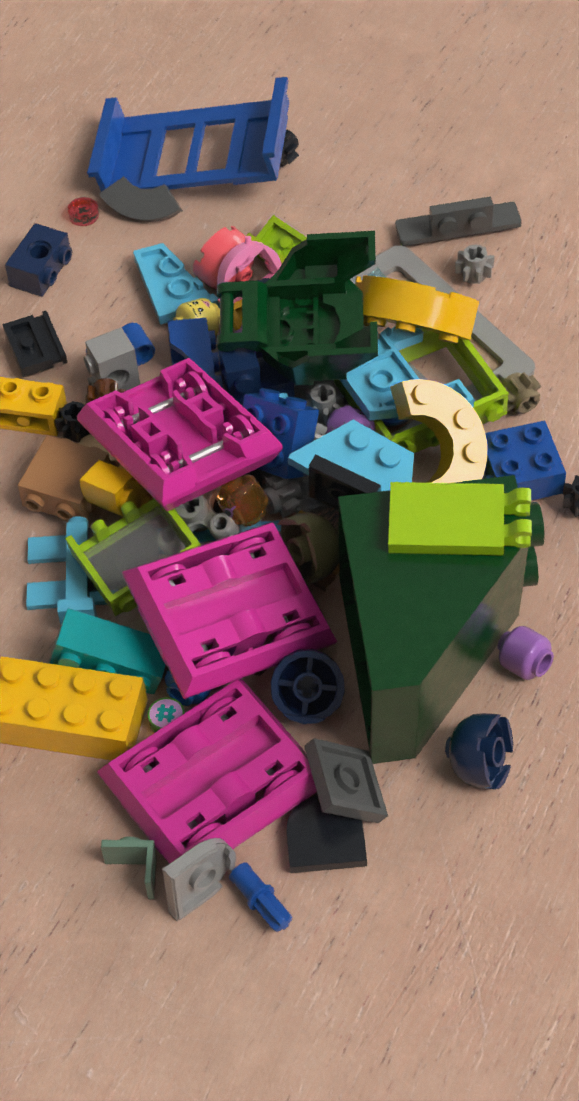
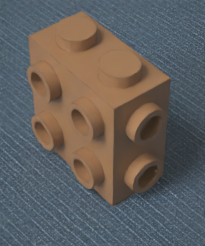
M46 435L17 485L22 506L34 512H45L57 516L67 522L70 518L76 516L87 519L90 513L96 511L98 506L89 503L85 499L81 491L80 479L98 460L110 464L109 453L98 447H88L74 443L67 438Z

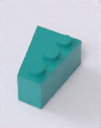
M67 608L48 662L56 665L143 677L147 694H155L166 666L150 634Z

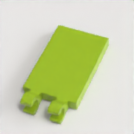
M391 482L388 553L504 555V546L530 547V536L532 535L531 520L518 519L504 525V514L529 516L531 489L516 488L509 493H504V484Z

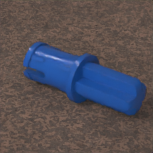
M247 862L235 867L230 873L229 879L248 900L247 906L251 910H256L273 931L285 930L292 920V915L274 895V888L270 884L265 885Z

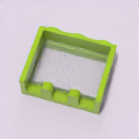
M154 498L139 508L136 507L133 501L124 503L121 507L123 518L107 527L102 519L95 521L91 525L94 536L80 545L77 544L72 535L65 538L72 556L77 560L115 616L122 612H129L137 607L122 576V571L201 545L175 508L167 512Z

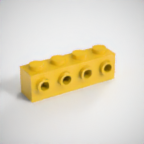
M0 377V429L58 436L59 432L56 429L55 419L60 418L58 409L63 408L67 404L63 385L51 382L28 381L20 378Z

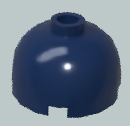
M314 649L296 650L286 655L275 667L270 681L272 699L278 710L289 720L301 724H313L325 720L326 717L339 708L345 693L344 676L337 663L326 653Z
M481 713L470 715L456 726L452 736H449L446 741L445 753L447 758L450 759L453 771L460 780L469 786L483 789H500L509 775L511 765H504L506 752L513 753V735L509 720L506 717H500L501 714Z

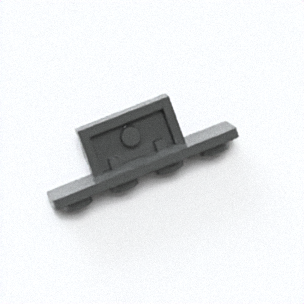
M491 196L433 205L429 208V215L395 221L396 231L402 246L519 228L522 224L515 202L493 204Z

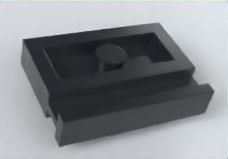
M42 311V315L38 317L30 315L2 324L5 336L23 377L54 368L53 364L59 362L63 364L68 363L65 351L47 311Z

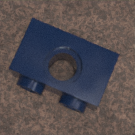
M34 223L5 264L9 286L43 297L47 289L56 282L57 275L63 266L67 265L71 260L72 248L69 244L68 233Z

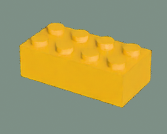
M1 656L0 743L111 761L136 745L148 702L143 677Z

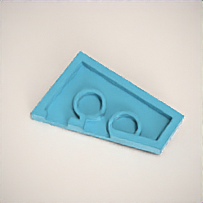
M163 243L133 251L135 263L160 325L168 323V321L176 317V310L179 305L195 299L206 298L218 305L220 309L218 297L214 293L210 294L204 288L203 282L198 277H193L185 269L184 264Z

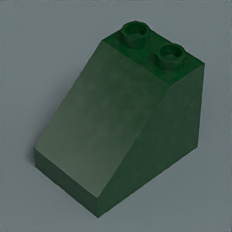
M515 475L454 482L504 484V493H509L518 488ZM390 490L338 497L339 580L368 748L373 764L414 759L418 756L494 651L501 636L509 630L519 616L523 587L538 585V563L534 547L543 546L545 537L543 516L538 502H531L529 516L504 514V525L518 519L531 520L532 535L530 536V547L504 546V555L388 553Z

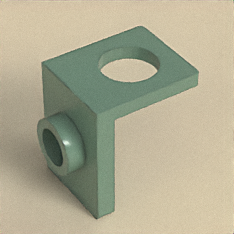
M131 836L123 837L120 840H101V850L105 864H146L145 887L148 899H154L157 868L154 840H141Z

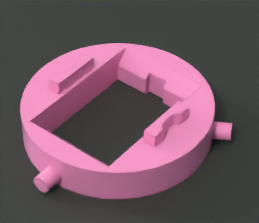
M245 236V242L235 246L224 257L218 271L217 283L219 285L220 283L229 282L233 276L246 268L258 254L265 260L264 264L269 270V273L264 278H271L282 265L280 258L272 248L261 242L251 241V236ZM240 297L234 299V303L241 300Z

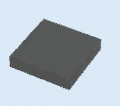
M313 738L304 746L322 812L374 823H380L388 817L369 751Z

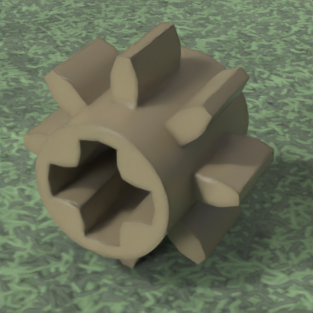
M525 372L522 374L513 373L502 382V385L509 393L508 411L513 409L515 413H527L538 405L540 394L537 390L540 389L541 385L533 375L528 377Z

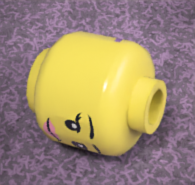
M199 298L178 306L176 317L173 320L207 318L208 331L214 330L215 336L218 334L220 329V309L218 305L206 298Z

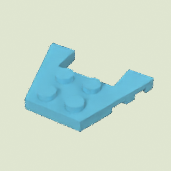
M396 326L392 329L386 328L380 333V338L378 339V356L347 372V379L340 380L369 421L399 418L390 387L402 381L419 379L399 350L422 342L423 331L416 328L415 333L395 329ZM460 379L444 384L461 394L474 407L475 399Z

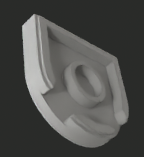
M212 838L205 840L162 869L168 912L176 921L181 920L212 898L223 887L219 881L227 870L232 871L234 869L236 853L223 839Z

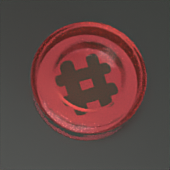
M79 197L71 201L68 205L70 221L77 226H88L96 222L99 217L97 202L89 197Z

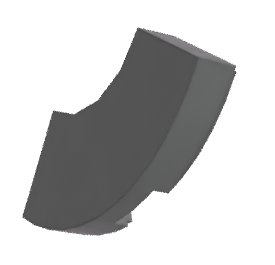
M123 176L99 193L102 199L115 211L136 220L160 221L173 217L183 211L165 184L154 189H141L132 185Z

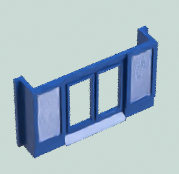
M275 78L272 100L130 117L124 116L117 97L106 98L87 171L88 177H95L101 192L123 176L132 185L141 189H154L165 184L169 190L228 183L240 185L277 181L290 103L287 96L288 78ZM234 123L226 169L196 172L206 126ZM194 128L185 173L157 176L166 131Z

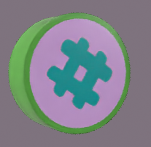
M169 697L160 698L153 702L148 709V720L151 729L157 732L183 715L185 712L182 704L178 700Z

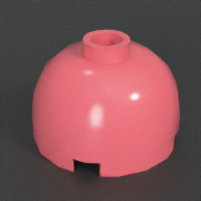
M231 226V231L224 227L216 232L200 250L205 254L201 262L195 259L193 264L194 275L213 289H217L218 271L224 257L235 246L245 242V235L234 226ZM254 260L241 272L233 276L229 282L249 281L253 274L251 269L254 265Z

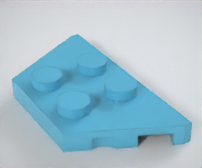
M354 419L292 452L288 457L289 465L309 475V464L315 454L380 484L381 491H389L391 482H412L414 453Z

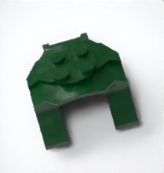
M375 231L307 234V239L291 249L279 270L266 283L260 281L220 283L217 286V297L220 299V335L216 338V348L223 352H230L236 348H246L263 354L264 361L296 385H314V381L347 379V372L377 357V322H370V325L364 328L363 292L350 280L376 264ZM242 297V332L233 333L234 299Z

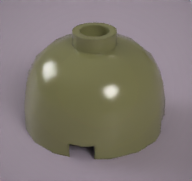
M309 512L299 513L280 520L277 524L281 525L279 533L306 584H313L331 575L340 562L338 530L323 516Z

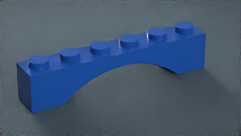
M207 318L168 321L172 365L190 358L223 388L222 376L215 375V372H219L218 352L212 353L211 351L216 350L215 331H208Z

